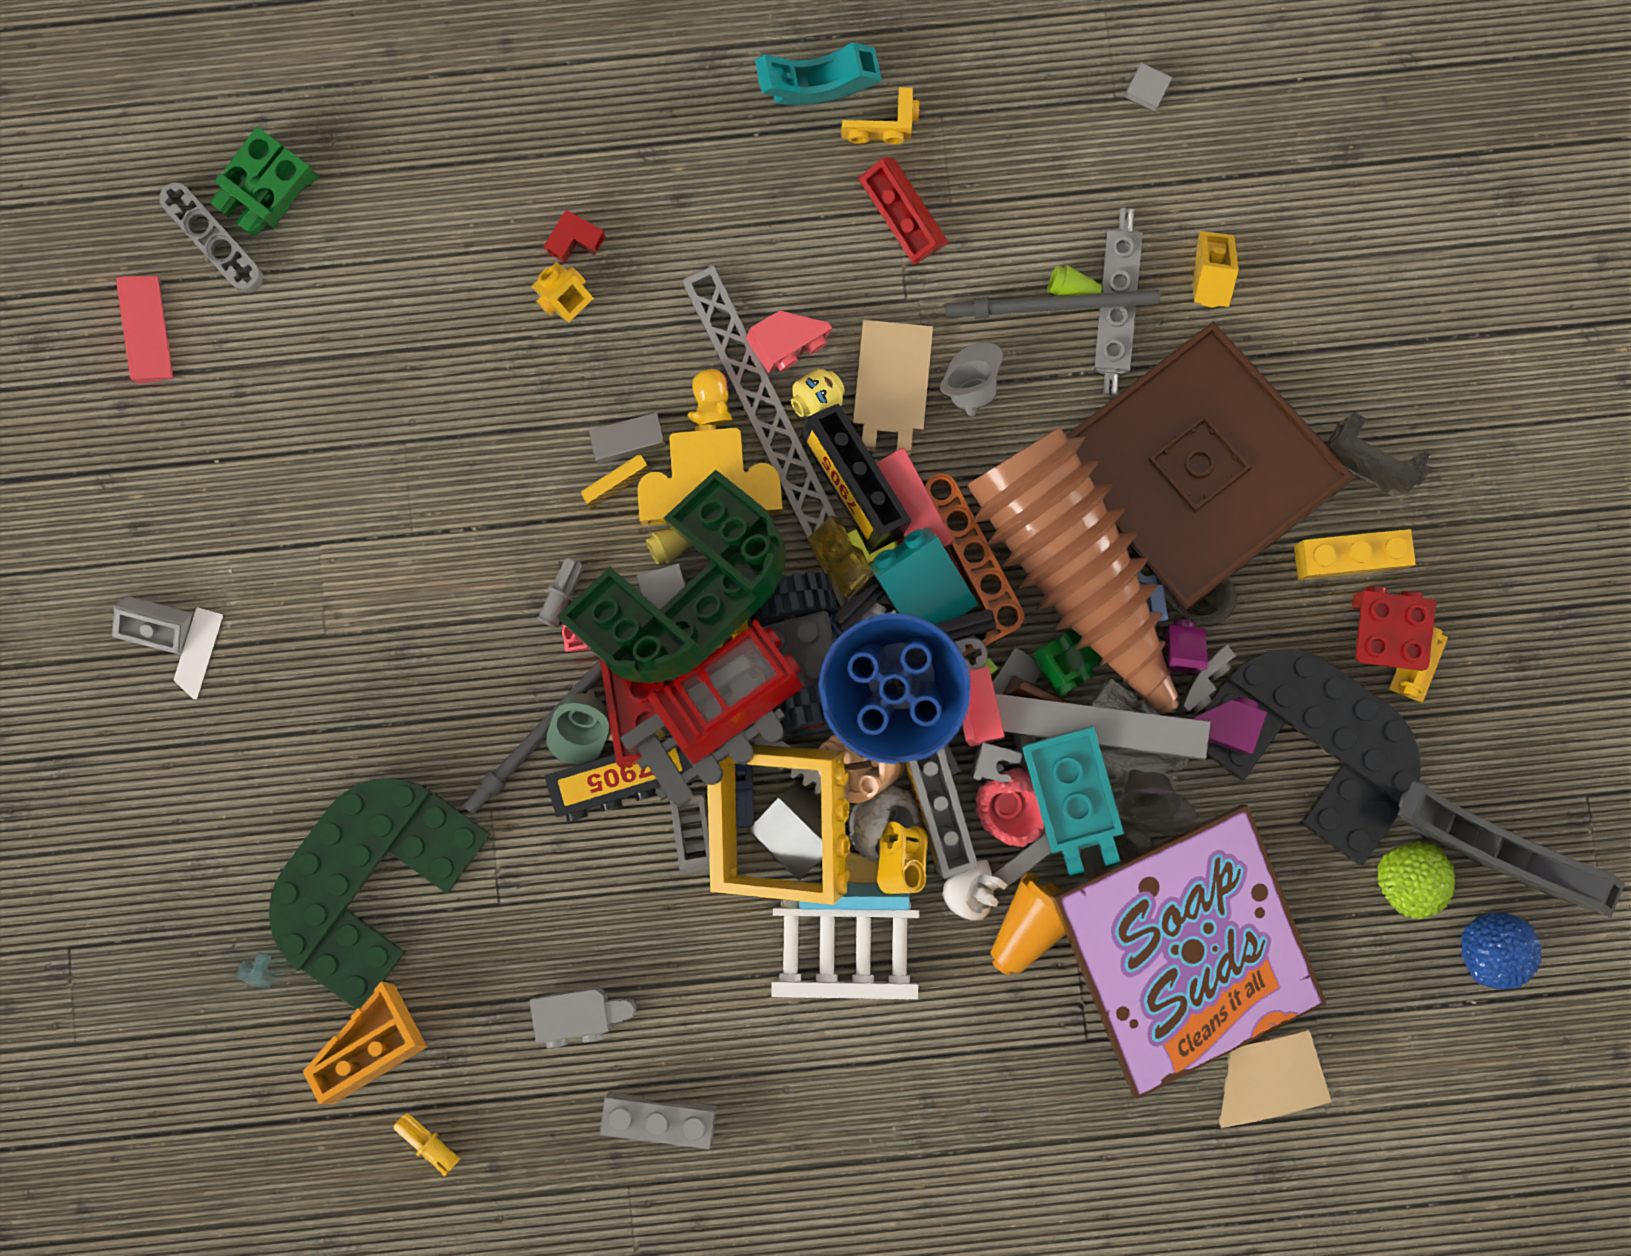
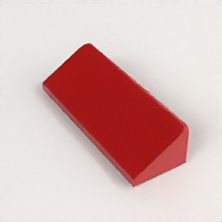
M883 157L858 178L913 265L948 244V240L893 157Z

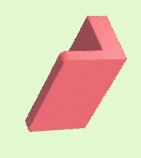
M989 666L969 670L971 696L967 714L962 723L968 745L972 747L982 743L1006 739Z

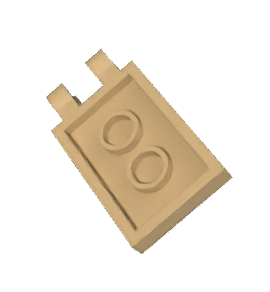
M863 320L853 426L863 427L862 442L869 452H875L877 431L898 433L896 451L904 448L908 456H910L913 432H923L933 326Z

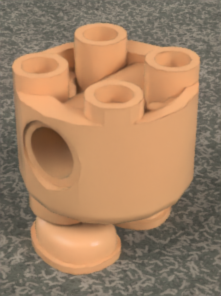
M833 735L819 748L822 750L844 751L845 771L849 772L848 781L845 785V799L850 803H861L872 799L899 779L905 771L904 762L887 764L867 759L849 749L836 735Z

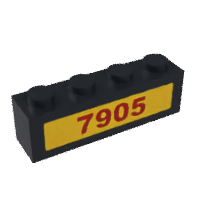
M839 403L808 416L800 437L870 551L874 552L901 539L912 520Z
M679 746L668 752L681 774L693 767ZM615 755L545 775L555 815L558 818L566 816L567 822L588 817L587 810L601 806L602 812L623 806L621 799L634 795L636 801L657 796L656 789L661 788L649 766L642 769L639 764L620 768L616 764Z

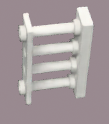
M781 900V907H773V916H784L783 973H780L779 979L772 980L771 997L918 999V983L910 982V975H907V918H919V910L911 909V902L908 910L799 908V901ZM799 916H820V972L816 974V980H801V974L798 973ZM835 917H857L856 974H852V981L838 980V974H834ZM871 917H893L892 975H888V981H874V975L870 974Z

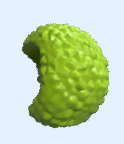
M1421 841L1404 843L1391 849L1380 860L1377 866L1379 887L1390 902V905L1398 913L1404 914L1405 917L1423 919L1443 911L1447 904L1451 902L1456 884L1454 866L1447 859V855L1441 847Z

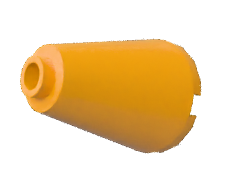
M1027 871L1020 880L990 952L994 958L993 965L1006 975H1010L1012 972L1015 974L1022 973L1066 935L1051 899V895L1062 890L1050 881L1047 885H1041L1036 882L1040 876L1030 871Z

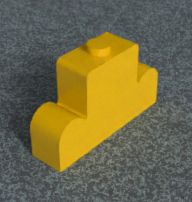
M699 425L694 427L695 431L672 433L669 437L672 477L668 478L661 472H651L643 476L638 484L639 519L643 526L667 524L664 517L715 470L758 502L769 515L783 514L781 482L778 471L767 463L755 464L749 468L748 472L744 471L742 437L738 428L716 429L715 425Z

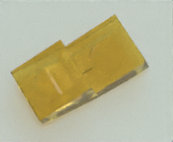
M831 515L807 538L821 565L830 574V578L844 596L850 597L873 575L862 549L852 545L840 519Z

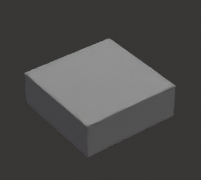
M1141 63L1124 97L1156 112L1172 77Z

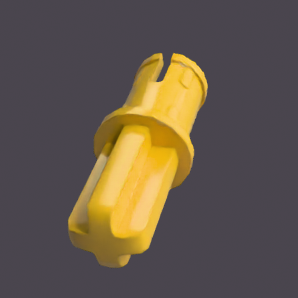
M409 1113L403 1114L395 1123L394 1130L418 1150L416 1155L419 1157L421 1154L444 1177L461 1159L436 1137L438 1135L436 1132L432 1135Z

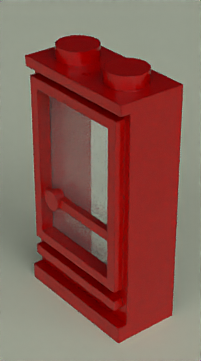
M756 619L752 621V626L709 655L702 663L693 668L691 672L679 676L655 693L653 691L646 696L680 749L693 765L804 687L796 676L802 670L790 653L784 657L778 650L783 645L771 627L764 631Z

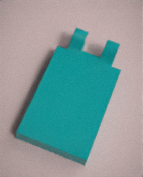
M1094 726L1021 745L1051 852L1063 851L1069 875L1084 872L1078 850L1099 845L1105 865L1120 862L1113 837L1124 834Z

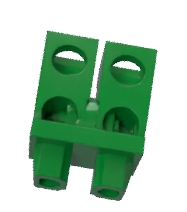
M256 126L227 165L223 175L220 173L214 181L220 188L210 203L228 218L240 203L244 205L247 209L237 220L236 224L255 237L267 224L274 229L280 221L279 218L291 206L292 201L306 185L311 186L319 176L309 165Z

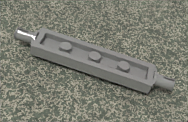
M1121 208L1119 229L1107 230L1102 293L1138 291L1143 232L1133 229L1134 209L1128 208V219L1126 222V208ZM1136 306L1100 308L1094 368L1096 372L1105 375L1102 393L1104 396H1109L1110 383H1112L1111 396H1117L1119 376L1130 373Z

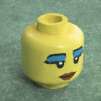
M817 368L793 384L792 393L794 398L791 399V404L800 417H808L838 403L842 406V395L845 394L843 383L833 371L827 372L824 369Z

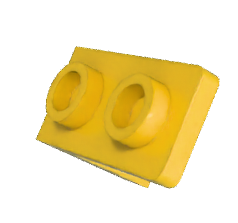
M899 87L897 121L842 120L841 138L848 139L852 143H866L869 139L883 140L887 144H901L904 140H911L912 122L919 121V100H913V88Z

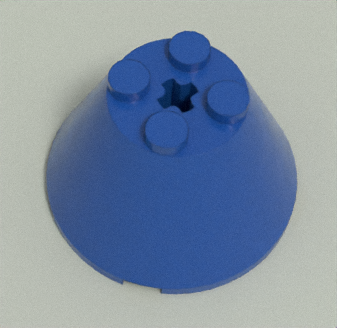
M887 613L863 619L852 625L838 637L823 662L819 678V691L825 719L831 730L844 745L867 759L881 763L897 764V762H909L927 758L951 741L966 717L971 696V683L968 667L961 651L943 630L917 616ZM894 678H897L902 682H900V684L898 685L895 684L893 680Z

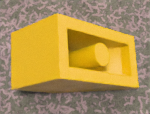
M1200 231L1193 276L1194 303H1200L1206 307H1229L1239 271L1234 235Z

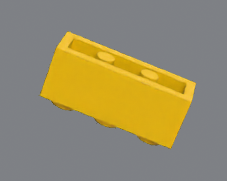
M1411 529L1308 539L1294 545L1298 581L1400 571L1416 565Z

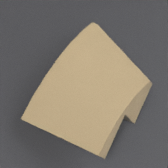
M1305 1028L1272 1039L1262 1036L1229 1053L1227 1062L1228 1072L1223 1088L1222 1111L1218 1122L1221 1128L1236 1126L1332 1102L1309 1029Z

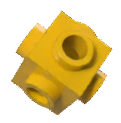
M557 262L551 267L544 269L538 276V280L531 286L540 296L536 300L540 307L550 316L557 313L568 323L594 299L583 286L586 281L580 273L572 266L567 270Z

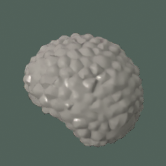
M891 785L872 799L854 805L850 816L851 819L849 820L850 838L852 839V844L856 846V850L860 851L863 857L879 862V838L882 837L888 822L900 823L904 828L911 826L922 827L920 824L922 819L914 795L905 789L902 790ZM914 838L909 840L912 842H918V840ZM889 839L891 842L898 841L897 839Z

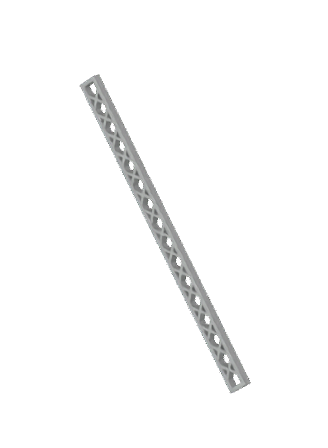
M713 265L683 279V285L771 466L779 473L784 493L822 571L825 574H830L834 595L840 608L845 605V596H843L839 587L845 588V581L834 577L832 571L835 562L840 560L851 564L852 568L860 567L844 538L845 533L762 363L746 341L747 332ZM711 278L716 287L712 300L697 296L693 286ZM720 297L724 304L718 303ZM703 306L708 307L707 314H706V312H705ZM715 310L730 316L731 320L727 331L712 327L711 320ZM735 328L739 335L733 334ZM718 337L724 339L723 342H722V345H721V343H720ZM730 341L744 345L746 352L742 362L727 357L726 351ZM750 359L754 366L748 365ZM733 368H736V369L739 370L737 376H736V374H735ZM745 372L760 377L761 383L757 394L742 388L741 382ZM765 390H766V392H767L769 398L763 396ZM748 399L754 400V403H753V406H752V407H751V405H750ZM760 403L775 408L777 413L772 425L757 419L756 413ZM780 420L785 429L778 427ZM763 430L769 432L768 438H766ZM775 434L790 439L792 445L788 456L773 452L771 445ZM795 451H796V453H797V455H798V457H799L800 460H797V459H794V458H793V457H794V454H795ZM778 461L785 463L783 470ZM791 465L805 470L807 477L803 488L788 483L786 477ZM810 483L812 484L815 492L808 490ZM793 492L800 494L798 501ZM806 497L821 502L823 507L818 519L803 514L802 506ZM826 515H827V517H828L830 523L824 522V519H825V516H826ZM809 524L816 526L814 533L812 532ZM821 528L836 533L838 540L834 551L819 546L817 538ZM841 545L846 555L839 553ZM824 555L831 557L829 565ZM946 744L943 748L951 775H954L961 770L948 744Z

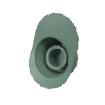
M589 689L586 694L578 693L567 697L562 705L558 706L554 711L547 732L546 743L550 752L557 759L567 764L581 765L596 760L602 752L610 730V722L607 718L608 711L604 703L594 697L593 689Z

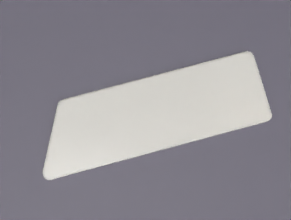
M196 608L174 676V681L193 699L198 697L223 618L222 614L202 608Z

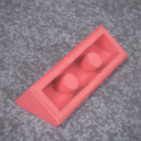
M117 277L116 283L131 380L137 384H145L173 379L159 277Z
M901 448L876 463L912 520L903 535L904 538L915 530L928 527L938 536L944 548H948L953 543V539L906 450Z

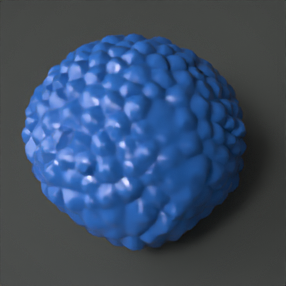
M1490 912L1478 915L1464 928V932L1461 934V954L1471 977L1482 986L1492 987L1493 989L1520 988L1523 984H1526L1538 971L1542 955V947L1532 925L1508 913Z

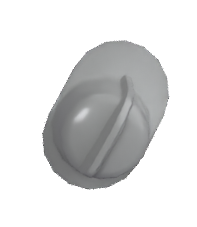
M987 342L970 345L957 353L948 366L940 389L943 394L951 397L957 407L965 409L969 416H974L979 407L991 402L996 396L997 374L1003 360V352L1000 347Z

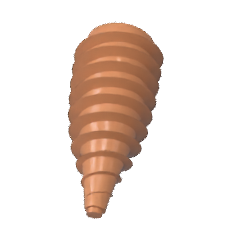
M1059 427L967 484L970 489L969 494L972 493L982 507L972 523L991 521L996 532L987 545L1005 543L1012 553L1003 567L1020 565L1027 572V576L1019 589L1036 586L1044 594L1036 610L1053 607L1062 615L1054 631L1071 627L1081 636L1075 650L1090 646L1103 658L1099 666L1110 665L1124 679L1123 683L1127 682L1153 711L1157 710L1160 715L1166 714L1179 705L1176 700L1178 694L1170 677L1171 670L1167 668L1162 653L1165 641L1158 640L1154 626L1162 617V612H1149L1147 599L1155 591L1157 585L1140 584L1137 576L1147 563L1148 558H1129L1127 548L1137 536V532L1118 533L1115 523L1123 514L1125 508L1107 509L1102 500L1113 484L1094 485L1089 475L1099 460L1081 462L1076 454L1077 449L1086 437L1068 439L1062 428Z

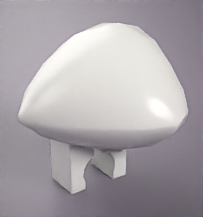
M987 860L977 861L979 868L951 876L944 884L943 897L947 906L962 918L983 920L990 913L991 907H997L999 903L994 898V890L996 888L1005 890L1007 886L1000 878L992 876Z

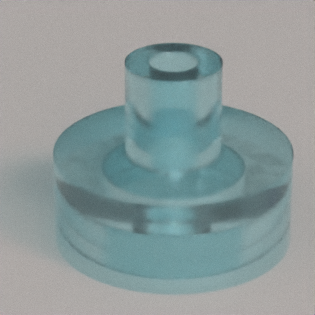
M258 952L254 962H241L236 976L254 986L270 989L276 976L273 971L267 968L272 957L266 953Z

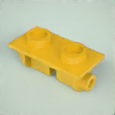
M1433 627L1429 667L1424 671L1397 668L1388 690L1423 703L1448 640V637L1442 635V630Z

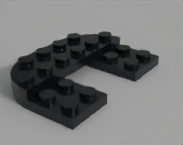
M1275 650L1245 661L1229 674L1211 698L1212 702L1201 713L1226 701H1237L1238 696L1258 702L1257 709L1265 711L1267 714L1253 754L1245 755L1208 741L1206 755L1240 780H1245L1285 722L1342 762L1300 823L1357 865L1363 866L1397 818L1400 811V800L1404 792L1409 790L1412 781L1419 783L1421 773L1420 752L1410 727L1392 707L1331 663L1314 654L1299 650Z

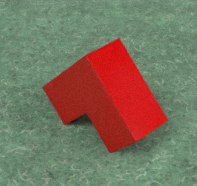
M565 210L543 247L546 253L565 263L576 245L595 255L606 236L603 230Z

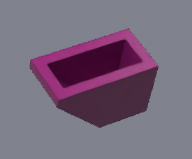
M1174 620L1173 625L1163 628L1162 641H1165V646L1162 649L1167 668L1171 672L1194 675L1207 670L1208 656L1205 629L1195 628V622L1187 620Z
M1238 696L1237 701H1226L1190 719L1210 722L1209 742L1247 755L1254 752L1267 712L1257 709L1258 702Z

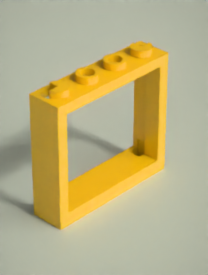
M751 744L754 756L747 763L748 765L821 770L823 884L738 875L735 764L738 763L731 756L719 762L723 770L722 780L716 785L707 784L710 892L834 905L847 893V881L850 879V873L846 871V857L850 849V839L848 835H845V822L849 816V801L845 799V785L848 781L849 772L845 771L844 751ZM721 745L720 747H718L717 749H715V750L712 752V754H713L714 752H716L717 750H719V749H720L721 747H723L724 745Z

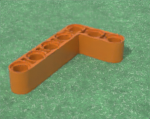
M935 474L929 478L925 488L953 539V543L949 548L982 611L990 609L995 617L996 629L984 633L983 642L987 647L1014 633L1024 621V612L990 546L987 545L988 542L978 523H972L974 516L956 482L947 474ZM936 484H943L949 489L950 496L945 500H937L931 494V487ZM959 515L964 518L966 528L960 532L953 531L948 527L947 519L950 516ZM970 546L979 548L983 555L982 560L978 563L968 562L964 557V549ZM987 577L995 579L999 584V592L994 595H987L981 589V580ZM999 610H1011L1016 617L1015 624L1010 627L1001 625L997 619ZM967 644L962 655L964 658L979 651L980 648L974 649L972 644Z

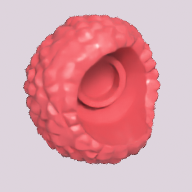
M1013 768L999 773L1012 777L1010 781L998 782L988 779L983 786L979 787L975 799L977 805L975 811L978 813L984 830L989 832L990 835L1007 845L1025 847L1027 844L1038 840L1046 832L1029 771H1025L1022 768Z

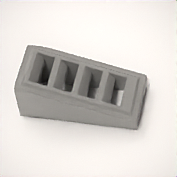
M706 794L692 795L691 801L685 806H677L670 801L680 871L683 874H691L710 870L709 822ZM700 808V814L683 817L680 815V811ZM702 822V828L683 831L684 825ZM704 837V843L687 846L685 844V840ZM706 852L705 857L688 860L687 855Z

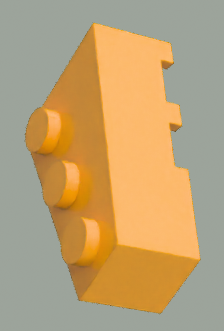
M381 981L365 1004L351 1015V1020L337 1036L334 1035L304 1069L303 1074L319 1104L334 1105L427 1048L395 984Z

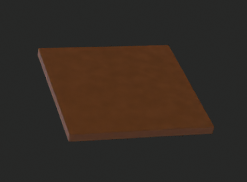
M1214 321L1066 435L1068 439L1086 437L1077 449L1076 454L1081 462L1099 460L1089 475L1094 485L1113 484L1102 500L1107 509L1125 508V511L1115 523L1118 533L1137 532V536L1129 547L1138 558H1148L1145 566L1163 584V587L1185 612L1343 489L1355 477Z

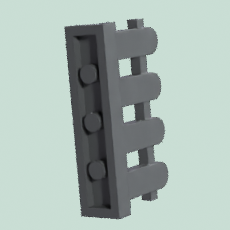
M744 655L710 676L711 683L721 697H724L731 691L734 692V695L725 700L728 707L763 684L760 678L752 680V677L758 673ZM700 683L687 692L699 712L704 714L703 718L707 723L724 711L705 683ZM780 708L775 712L773 710L769 711L755 721L753 727L744 733L741 731L713 754L711 752L694 765L689 760L693 767L683 774L680 773L668 752L678 746L674 738L670 737L663 743L660 741L670 732L657 713L620 737L628 751L636 756L638 754L642 755L636 761L642 769L649 766L662 788L656 791L662 801L669 798L675 805L685 806L692 799V791L688 783L697 777H700L708 785H716L722 780L723 770L719 762L731 756L738 764L749 763L754 756V750L749 743L750 741L762 735L769 743L775 744L780 742L785 735V729L780 721L786 718Z

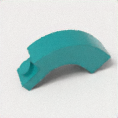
M854 42L831 54L809 60H789L767 54L755 59L761 91L763 94L774 96L775 104L806 105L839 99L865 90L882 81L875 48Z

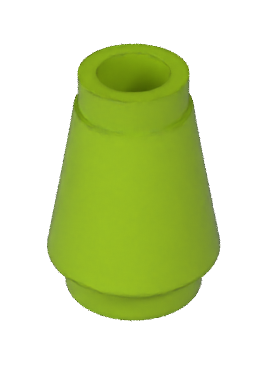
M1056 265L1047 287V292L1054 294V296L1098 294L1102 291V284L1096 283V281L1068 265L1064 267Z

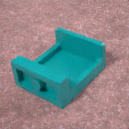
M928 527L911 532L905 537L903 543L894 549H888L879 553L875 557L874 562L868 566V569L878 580L897 613L917 616L936 624L958 618L978 605L938 536Z

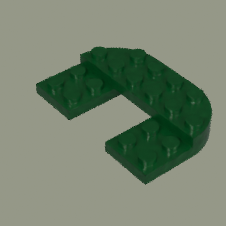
M717 470L713 471L664 517L669 527L711 561L667 604L659 610L614 569L609 567L557 615L559 620L593 651L613 673L624 679L640 683H655L691 672L693 668L711 655L770 598L780 582L786 561L785 545L780 532L770 515L758 502Z
M375 779L348 789L328 807L283 868L274 884L269 905V920L276 945L285 959L297 970L302 969L354 1009H360L375 992L374 989L381 981L384 982L405 954L403 949L347 909L381 860L389 851L443 892L449 893L491 834L437 794L414 782L399 779Z

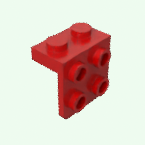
M1367 586L1364 591L1353 594L1352 609L1360 610L1355 652L1356 660L1363 664L1415 671L1426 670L1430 663L1436 600L1423 598V593L1401 591V595L1388 594L1386 588Z

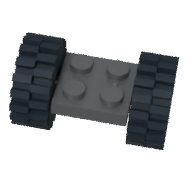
M806 572L805 574L793 573L790 576L782 575L775 592L747 622L748 628L753 625L752 621L755 619L764 631L771 627L783 644L778 648L779 652L783 657L790 653L802 670L796 676L804 687L772 709L775 712L780 708L786 718L780 721L785 729L783 739L790 737L799 738L805 735L811 736L817 733L830 732L831 730L823 714L824 710L819 691L821 668L828 651L834 644L829 617L837 611L831 577L828 573ZM761 653L767 681L776 675V672Z

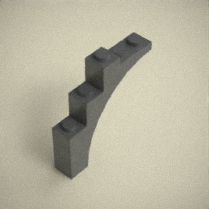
M1412 781L1409 790L1405 791L1402 795L1398 815L1413 826L1412 830L1425 840L1463 853L1477 864L1517 878L1529 888L1607 917H1612L1625 886V883L1614 874L1554 852L1500 828L1452 803L1424 784Z

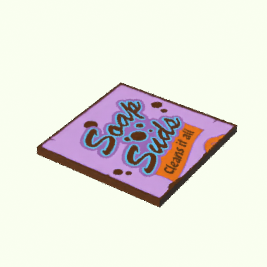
M1241 804L1051 895L1132 1096L1136 1099L1327 1004L1248 805Z

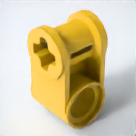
M888 822L882 837L879 838L880 851L877 872L879 888L886 894L918 893L923 889L926 882L925 869L928 835L922 827L911 826L904 828L900 823ZM914 838L917 839L918 842H912L909 840ZM889 839H897L898 841L891 842Z

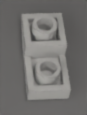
M1228 645L1220 647L1208 658L1207 670L1193 675L1178 706L1182 713L1192 709L1196 714L1212 702L1209 695L1217 689L1208 677L1211 676L1214 680L1221 677L1232 668L1228 662L1236 656Z

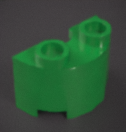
M1073 629L1058 639L1042 646L1032 655L1035 664L1059 698L1077 685L1083 684L1096 675L1092 668L1101 663L1103 659L1090 646L1075 650L1081 636Z

